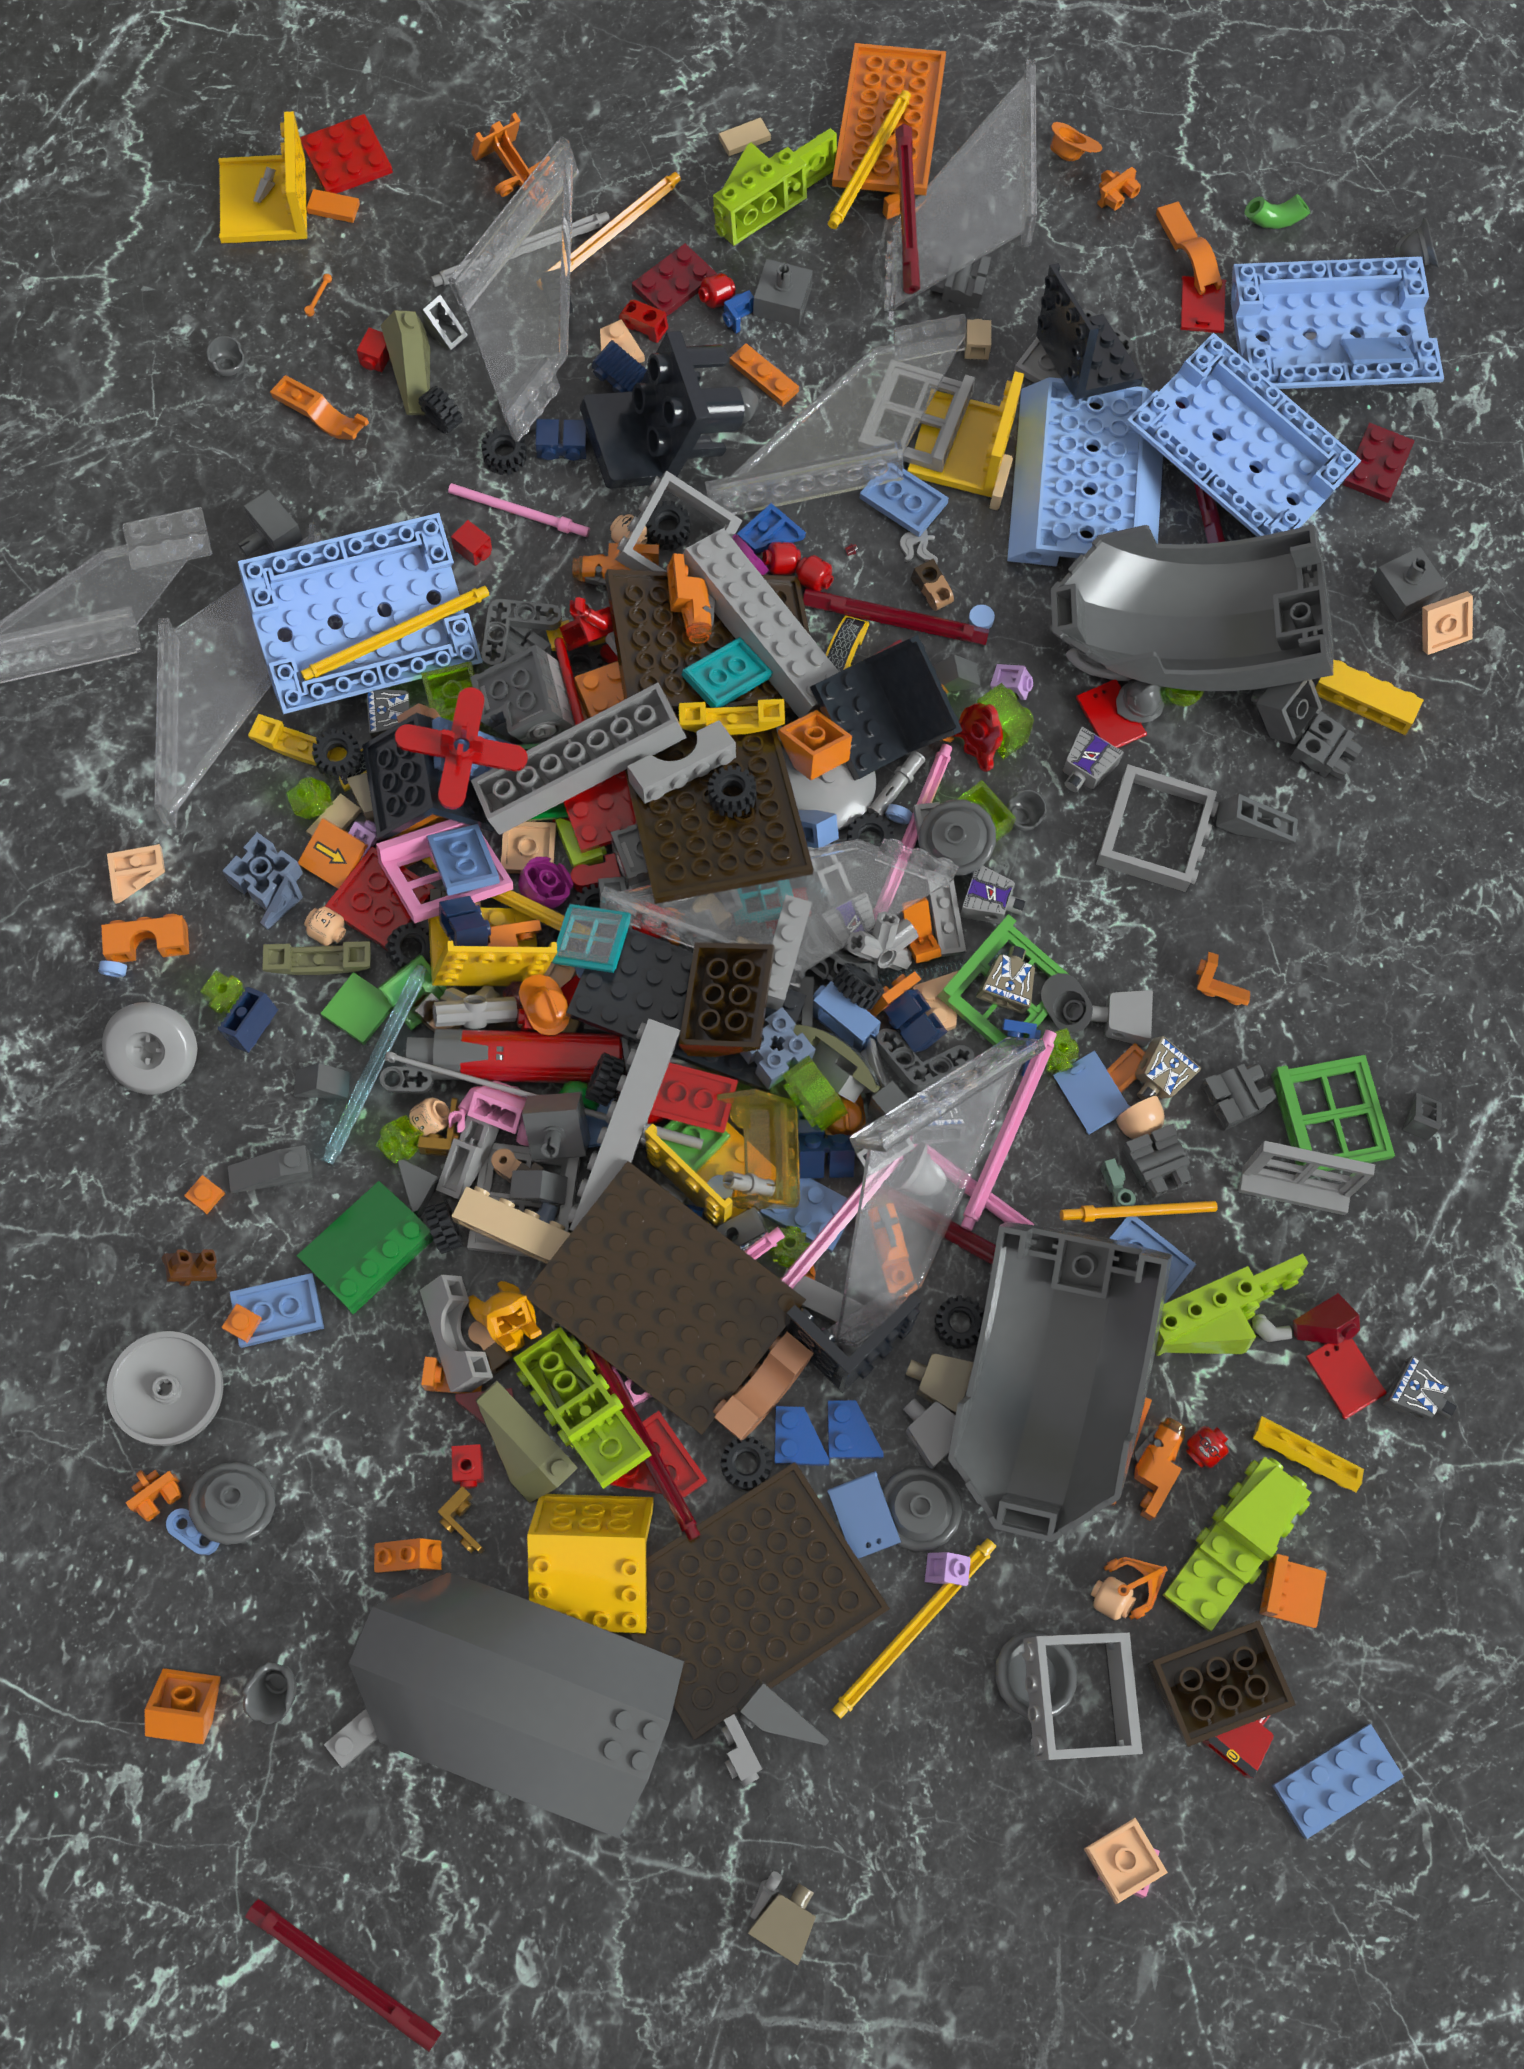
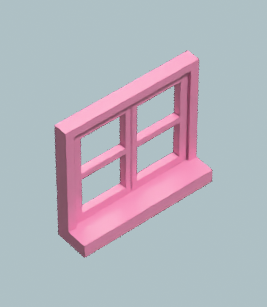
M450 819L376 844L379 864L414 924L438 916L440 901L470 896L473 902L476 903L513 890V881L484 837L499 875V884L445 896L424 904H420L412 889L440 880L439 872L407 882L399 867L430 857L436 866L428 845L427 836L470 825Z

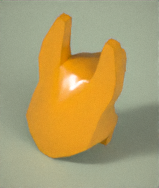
M500 1281L497 1283V1286L501 1292L494 1294L486 1302L479 1300L474 1295L469 1296L468 1304L472 1316L475 1320L486 1326L492 1339L506 1352H514L525 1345L523 1333L530 1339H534L542 1333L536 1325L534 1307L527 1299V1296L523 1295L514 1284Z

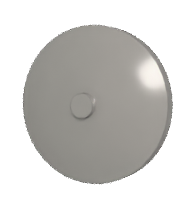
M785 748L782 752L798 810H819L834 813L837 815L838 830L850 826L857 817L861 818L868 810L876 790L875 771L854 781L845 762L817 778L809 780L793 767Z
M174 1331L152 1333L130 1344L115 1361L107 1382L108 1407L117 1425L132 1438L154 1446L176 1445L198 1435L216 1415L223 1395L222 1371L213 1353L196 1338Z

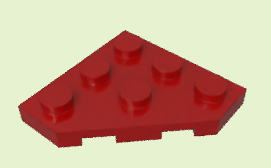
M657 1411L642 1422L683 1498L707 1482L706 1477L660 1411ZM642 1461L609 1484L616 1487L662 1494L645 1461Z

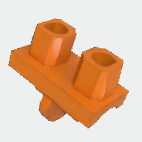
M1130 167L1122 174L1118 171L1115 173L1110 170L1104 171L1101 174L1102 182L1099 183L1101 199L1097 201V204L1101 208L1108 205L1116 211L1124 203L1125 197L1121 195L1122 193H1125L1130 198L1137 196L1141 185L1135 179L1136 170Z
M156 1469L148 1475L140 1470L136 1473L140 1481L131 1487L137 1495L128 1500L126 1504L130 1510L138 1513L144 1520L150 1521L160 1513L153 1502L155 1499L162 1495L166 1502L171 1505L183 1496L177 1484L180 1480L171 1471L166 1472L160 1477Z

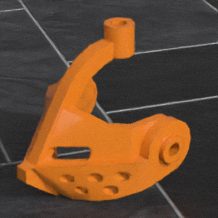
M1122 1557L1118 1560L1115 1558L1107 1562L1108 1565L1103 1567L1105 1571L1109 1570V1572H1112L1120 1567L1130 1565L1144 1575V1577L1129 1585H1120L1118 1593L1121 1596H1127L1131 1589L1148 1581V1600L1142 1606L1130 1611L1132 1615L1129 1618L1130 1620L1134 1618L1137 1620L1145 1616V1613L1153 1608L1165 1573L1168 1571L1167 1567L1128 1557Z

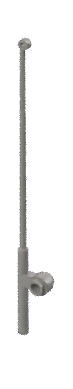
M387 1052L385 1060L394 1063L395 1060L521 1097L527 1098V1096L537 1095L398 1056L393 1052ZM585 1108L587 1116L605 1120L608 1124L610 1123L611 1118L607 1117V1114ZM646 1123L637 1148H644L646 1142L645 1130L651 1124ZM656 1126L659 1138L701 1150L704 1139Z

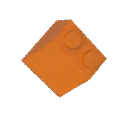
M818 710L778 729V735L793 767L809 780H813L849 761L852 735Z
M163 1668L145 1707V1736L204 1744L212 1725L221 1676Z

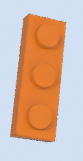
M747 343L730 357L729 364L782 407L799 392V386Z

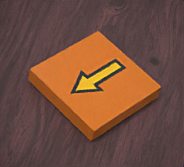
M322 818L298 864L334 887L339 888L359 863L368 844L329 820Z

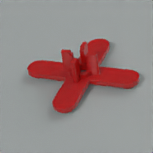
M473 687L465 688L459 693L451 731L406 724L400 726L395 733V742L402 750L445 758L438 799L440 804L447 809H457L464 804L472 764L508 771H520L526 766L528 760L527 752L521 746L488 740L478 736L484 707V695L480 690ZM459 739L466 740L470 744L469 749L463 752L464 744L458 743L456 750L454 742Z

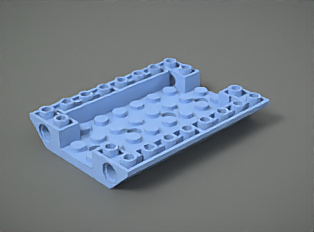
M1422 257L1234 264L1232 271L1231 308L1238 354L1278 389L1443 382L1444 375L1437 338H1429L1424 314V307L1429 298ZM1397 330H1404L1408 335L1402 336ZM1352 331L1358 332L1361 335L1360 338L1404 337L1415 359L1414 362L1352 364L1341 341L1342 339H1359L1350 334ZM1315 332L1316 338L1308 340L1303 334ZM1256 336H1264L1267 341L1261 342Z
M1215 333L1184 362L1178 373L1159 392L1156 390L1126 421L1130 427L1257 537L1301 528L1361 461ZM1175 402H1182L1186 409L1179 408ZM1216 433L1220 435L1222 441L1214 439L1212 434ZM1249 465L1257 467L1259 473L1252 472ZM1286 498H1292L1296 505L1289 504Z
M1048 377L1021 389L1007 561L1057 566L1059 556L1078 558L1081 554L1084 556L1093 546L1092 542L1098 535L1142 525L1150 527L1158 544L1163 454L1126 423L1127 419L1153 394L1148 388L1136 386L1075 400L1062 378ZM1098 403L1102 408L1095 410L1089 404ZM1095 445L1099 450L1091 452L1086 446ZM1086 487L1093 488L1096 493L1093 495H1088L1083 491V489ZM1085 530L1092 533L1093 537L1084 538L1081 536L1080 532Z
M439 513L238 561L246 600L273 690L283 714L483 663L469 614L464 613L463 609L319 676V678L304 681L300 672L308 668L309 664H314L460 596L451 568L454 562ZM430 591L438 593L440 603L437 605L430 604L426 599L427 593ZM383 603L389 605L391 615L388 617L380 616L377 612L378 605ZM331 616L339 617L342 621V627L337 630L331 629L327 623L328 618ZM286 628L291 631L292 639L289 642H282L278 639L277 632L280 629Z

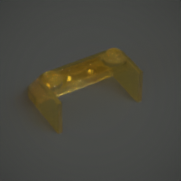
M757 1089L717 1094V1100L732 1104L730 1110L731 1120L737 1127L744 1129L745 1174L752 1173L759 1178L771 1179L775 1184H768V1186L776 1187L771 1197L759 1194L745 1195L741 1191L733 1189L732 1198H730L733 1201L732 1207L738 1209H751L753 1207L756 1209L796 1208L800 1202L798 1115L795 1103L790 1099Z

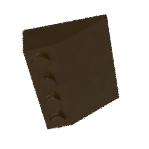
M695 942L679 1040L680 1047L688 1056L718 1057L760 1050L775 950L774 944Z
M1260 1620L1153 1660L1147 1664L1158 1693L1186 1747L1296 1705Z

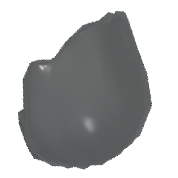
M269 1661L259 1666L250 1674L243 1690L244 1713L252 1720L260 1721L263 1724L281 1721L290 1710L296 1696L297 1683L292 1669L287 1665H279Z

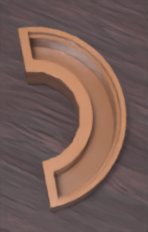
M788 1332L782 1338L780 1336L776 1338L769 1347L770 1352L763 1364L757 1363L748 1376L751 1379L746 1385L743 1386L741 1384L728 1402L723 1399L713 1411L716 1414L714 1419L740 1441L744 1440L770 1413L813 1356V1353Z

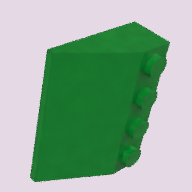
M378 1181L305 1247L297 1257L353 1315L433 1241V1236L430 1233V1229L387 1187Z

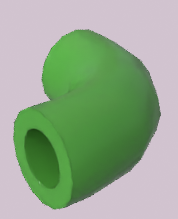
M1298 194L1288 201L1277 205L1270 204L1263 197L1259 196L1252 199L1245 209V215L1250 221L1260 227L1272 229L1292 226L1310 214L1307 204Z

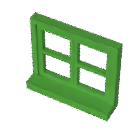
M1008 914L937 997L1010 1059L1027 1040L1028 1033H1024L1023 1038L1012 1036L1008 1038L987 1020L998 1005L992 1004L982 1016L960 995L979 973L986 976L990 969L988 963L1007 941L1013 946L1025 949V957L1030 960L1028 964H1035L1048 977L1058 973H1068L1013 926L1016 920ZM1042 1001L1037 1007L1031 1003L1030 1008L1026 1011L1029 1016L1024 1022L1037 1024L1038 1027L1049 1014Z
M1366 1055L1288 1069V1066L1277 1067L1271 1074L1289 1142L1292 1147L1312 1151L1305 1126L1333 1121L1342 1152L1334 1154V1156L1366 1163L1392 1159L1395 1156ZM1354 1072L1363 1104L1336 1109L1327 1077ZM1320 1078L1329 1111L1302 1115L1293 1083ZM1366 1114L1376 1147L1349 1152L1339 1119ZM1295 1160L1296 1165L1304 1166L1306 1164L1305 1162ZM1319 1166L1317 1168L1319 1170L1324 1171L1335 1170L1333 1168Z

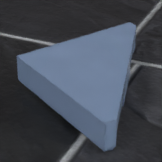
M289 873L285 875L260 922L266 929L271 928L303 897L295 878Z

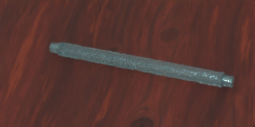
M416 965L413 973H410L399 1000L370 1056V1060L325 1148L326 1152L322 1158L323 1161L333 1165L337 1156H340L351 1129L385 1062L386 1053L390 1052L425 981L423 978L428 969Z

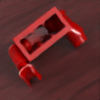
M576 597L575 601L570 600L569 611L574 620L559 627L568 651L603 639L613 632L610 607L594 611L585 604V599Z

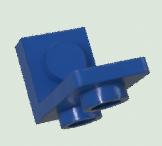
M1003 1019L1002 1030H1008L1007 1036L1023 1038V1034L1028 1033L1021 1075L1024 1076L1032 1057L1033 1046H1037L1040 1039L1041 1030L1036 1029L1037 1024Z

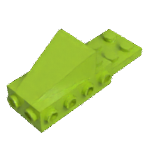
M830 128L817 135L816 138L804 146H800L796 151L793 152L789 147H786L780 152L775 153L771 158L762 153L752 142L749 143L724 187L713 195L714 226L718 235L726 238L735 246L807 198V188L834 171L837 154V133Z
M1300 1254L1254 1276L1247 1266L1165 1303L1156 1344V1355L1159 1356L1163 1353H1246L1256 1338L1247 1320L1255 1315L1254 1312L1260 1307L1261 1301L1274 1295L1273 1291L1281 1287L1287 1290L1299 1283L1298 1279L1304 1275L1303 1271L1308 1265L1304 1254Z
M559 1327L513 1358L520 1369L516 1375L525 1388L529 1385L532 1387L531 1397L538 1407L544 1404L547 1410L543 1413L553 1427L557 1424L561 1430L557 1434L565 1446L570 1445L572 1449L576 1450L604 1489L650 1457L651 1453L620 1411L624 1406L615 1393L610 1396L607 1392V1389L610 1387L601 1374L596 1376L593 1372L595 1366L587 1355L582 1357L579 1353L581 1347L572 1335L568 1338L563 1329Z
M1263 1457L1258 1461L1253 1460L1244 1471L1247 1476L1241 1484L1237 1482L1230 1490L1228 1496L1231 1498L1225 1506L1221 1504L1212 1516V1519L1215 1521L1210 1528L1204 1527L1195 1539L1198 1544L1194 1548V1552L1162 1595L1208 1632L1214 1629L1243 1586L1248 1582L1253 1584L1262 1572L1259 1569L1261 1563L1264 1560L1269 1561L1278 1549L1277 1545L1280 1537L1285 1538L1293 1529L1294 1524L1291 1523L1296 1514L1301 1516L1310 1504L1307 1499L1312 1492L1306 1488L1307 1484L1299 1477L1294 1475L1291 1477L1284 1472V1467L1273 1458L1267 1459Z

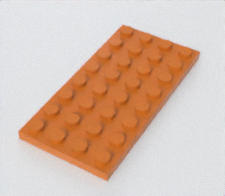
M855 43L832 187H847L893 106L896 97L903 90H906L911 94L909 105L903 112L861 189L899 193L895 129L905 124L912 128L914 194L926 196L946 51Z

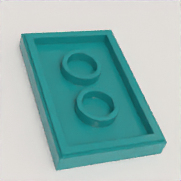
M739 637L686 667L681 675L711 708H721L770 679L773 672L745 641Z

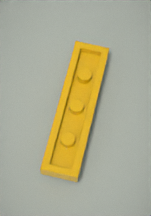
M1261 1416L1256 1424L1253 1439L1262 1446L1276 1450L1291 1461H1297L1310 1468L1312 1472L1335 1481L1340 1487L1357 1492L1361 1486L1363 1468Z

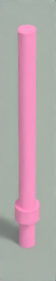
M452 483L448 489V493L556 527L558 531L568 534L572 532L588 537L590 532L589 527L573 523L572 519L563 516L558 518Z

